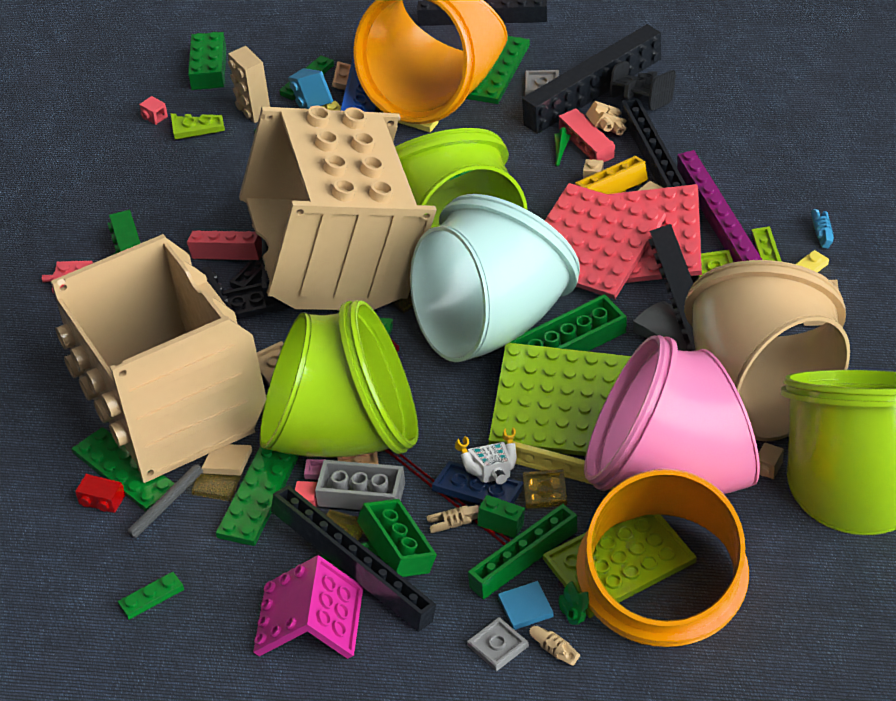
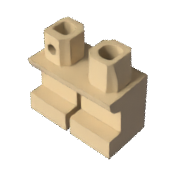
M594 101L586 113L592 124L604 131H610L621 136L626 130L624 124L627 120L619 117L621 114L619 108Z

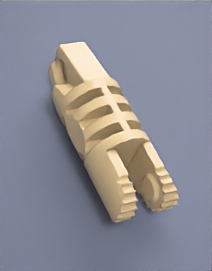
M461 506L446 512L428 515L427 521L430 523L444 520V522L432 525L429 528L430 533L472 523V520L478 519L479 506Z
M539 626L530 628V636L538 641L544 650L555 658L574 666L580 654L566 640L553 631H547Z

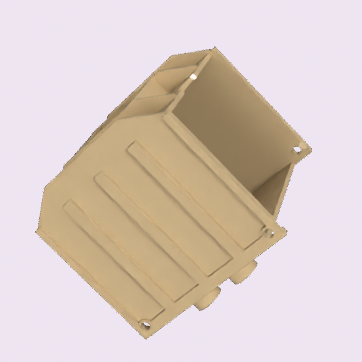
M312 106L309 109L261 107L239 198L240 201L247 203L255 233L262 237L268 245V251L263 255L265 270L270 280L267 290L268 296H273L294 309L340 310L344 302H354L355 300L366 302L374 310L401 298H408L411 289L410 271L413 253L421 236L431 229L437 209L435 206L417 205L393 144L398 128L397 124L401 118L400 114L364 112L354 107L347 108L345 111L328 110L322 106Z
M164 234L51 281L63 325L56 327L55 330L64 349L71 348V354L64 357L66 366L73 378L79 376V383L88 401L94 400V406L103 423H110L109 428L116 444L119 447L122 445L126 447L136 462L144 483L205 456L209 452L255 433L254 428L267 398L253 335L237 324L235 312L226 306L207 282L206 275L192 266L190 255L167 239Z

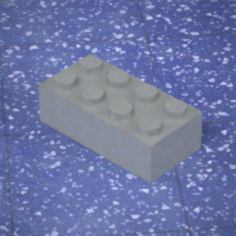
M324 460L315 489L317 504L320 507L361 510L363 503L393 499L401 501L405 486L403 466Z

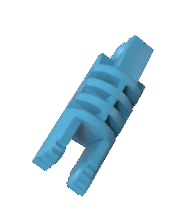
M813 209L811 216L817 238L822 248L828 249L834 239L828 212L824 211L820 217L819 210Z

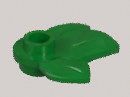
M570 581L564 589V595L559 596V607L562 613L566 615L570 624L578 625L586 618L585 610L589 605L588 592L579 593L575 583Z

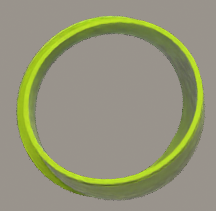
M479 128L450 129L426 134L395 147L416 204L435 206L437 209L431 228L440 226L439 217L446 205L453 199L466 194H482L497 197L527 210L526 199L521 187L509 175L505 167L509 158L507 147L503 140L494 132ZM472 170L462 176L449 180L460 173Z
M355 300L354 302H344L340 307L339 313L312 315L303 312L299 314L287 334L271 377L261 419L260 446L264 449L286 454L328 458L358 456L391 449L396 454H402L412 448L418 440V420L411 389L394 344L371 306L364 301Z
M820 370L787 375L783 381L785 386L781 387V395L789 398L787 479L797 503L816 521L844 533L876 535L896 530V372Z

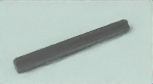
M193 465L128 529L129 535L132 538H137L203 473V469L199 465Z

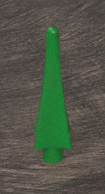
M564 127L560 128V133L554 134L557 167L560 165L563 152L571 136L567 134V129Z

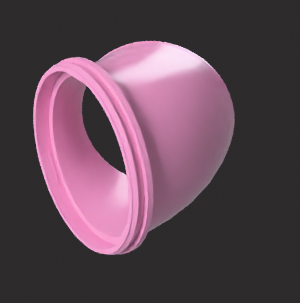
M654 335L646 339L622 369L598 416L585 457L584 474L586 479L595 488L606 491L634 474L651 469L671 468L694 473L711 482L723 494L754 486L758 482L760 474L755 436L742 399L721 362L706 349L696 351L678 350L676 341L667 336Z

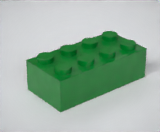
M224 32L191 34L188 74L191 90L224 87L226 64Z
M399 499L363 503L357 523L381 560L402 577L430 573L437 554Z

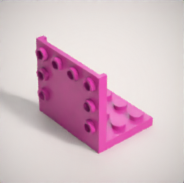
M319 555L268 581L264 586L253 653L260 657L305 632H309L347 659L353 657L363 587Z

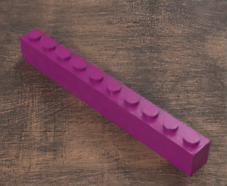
M692 150L678 154L677 169L686 185H698L699 207L725 250L730 251L733 263L762 260L696 152Z

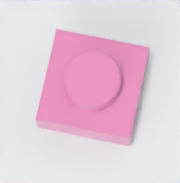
M306 459L305 479L318 480L323 461L326 459Z

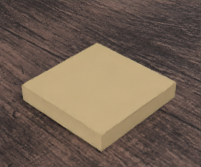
M229 444L209 452L202 466L203 474L240 476L252 453L251 445Z

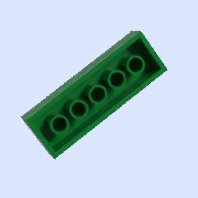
M604 294L524 333L510 343L590 351L626 333L627 316Z

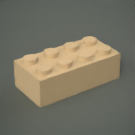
M247 46L228 53V65L232 72L230 76L234 83L233 92L237 100L235 101L236 107L245 114L247 119L256 123L259 119L261 107H270L263 61Z

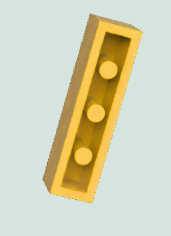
M633 156L577 181L575 184L604 194L623 193L627 189L639 186L648 180L646 164L644 160Z

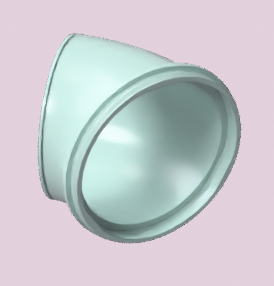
M466 194L453 199L444 207L439 217L440 226L429 229L421 236L413 253L410 271L412 303L424 337L435 352L444 359L452 362H462L504 347L526 333L543 318L559 297L566 296L574 290L579 279L580 265L578 257L568 241L556 229L532 212L497 197L482 194Z

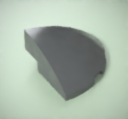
M665 301L653 304L633 321V332L647 339L654 335L670 337L676 341L677 348L681 351H688L687 344H690L688 339L684 340L681 331L684 328L683 324H679L677 321L676 313H678V310L673 309L672 305Z

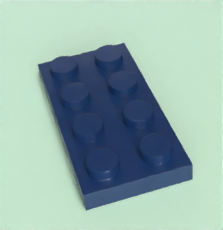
M448 461L432 484V491L481 505L486 495L514 504L523 490L524 482L507 478L504 484H497L496 481L484 483L477 476L468 473L463 464Z

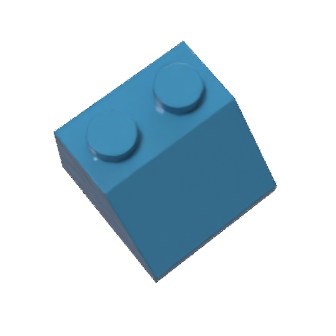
M303 68L288 77L290 88L295 94L296 103L299 107L309 109L312 106H322L333 102L322 71Z

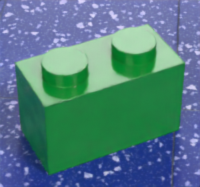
M486 495L478 509L477 525L515 538L524 525L525 508Z

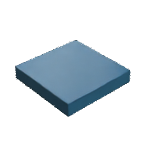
M538 581L498 594V599L514 630L554 617V612Z

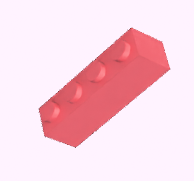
M575 108L559 115V129L562 127L566 128L567 134L571 135L570 140L589 159L606 162L614 158L615 145L613 141L609 140L602 131L597 129L583 113Z
M197 230L192 231L187 240L192 259L259 260L262 255V239L255 232Z

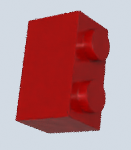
M90 474L84 476L75 490L80 505L112 513L116 512L126 496L122 482Z

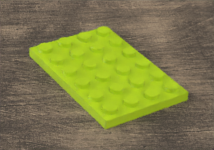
M660 514L644 515L614 525L601 537L593 553L598 576L606 590L618 603L696 563L697 560L694 553ZM586 533L543 554V560L564 587L572 581L575 583L579 593L581 591L576 573L577 554ZM589 607L585 610L589 618L595 616Z

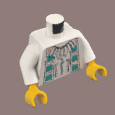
M506 428L504 429L502 437L507 441V444L501 442L470 448L468 451V437L464 436L462 439L463 444L460 443L458 438L455 448L462 452L461 458L466 471L477 476L484 483L496 481L497 484H504L507 478L510 477V470L514 468L517 460L516 446L513 443L516 430L512 428V435L510 436L506 434Z

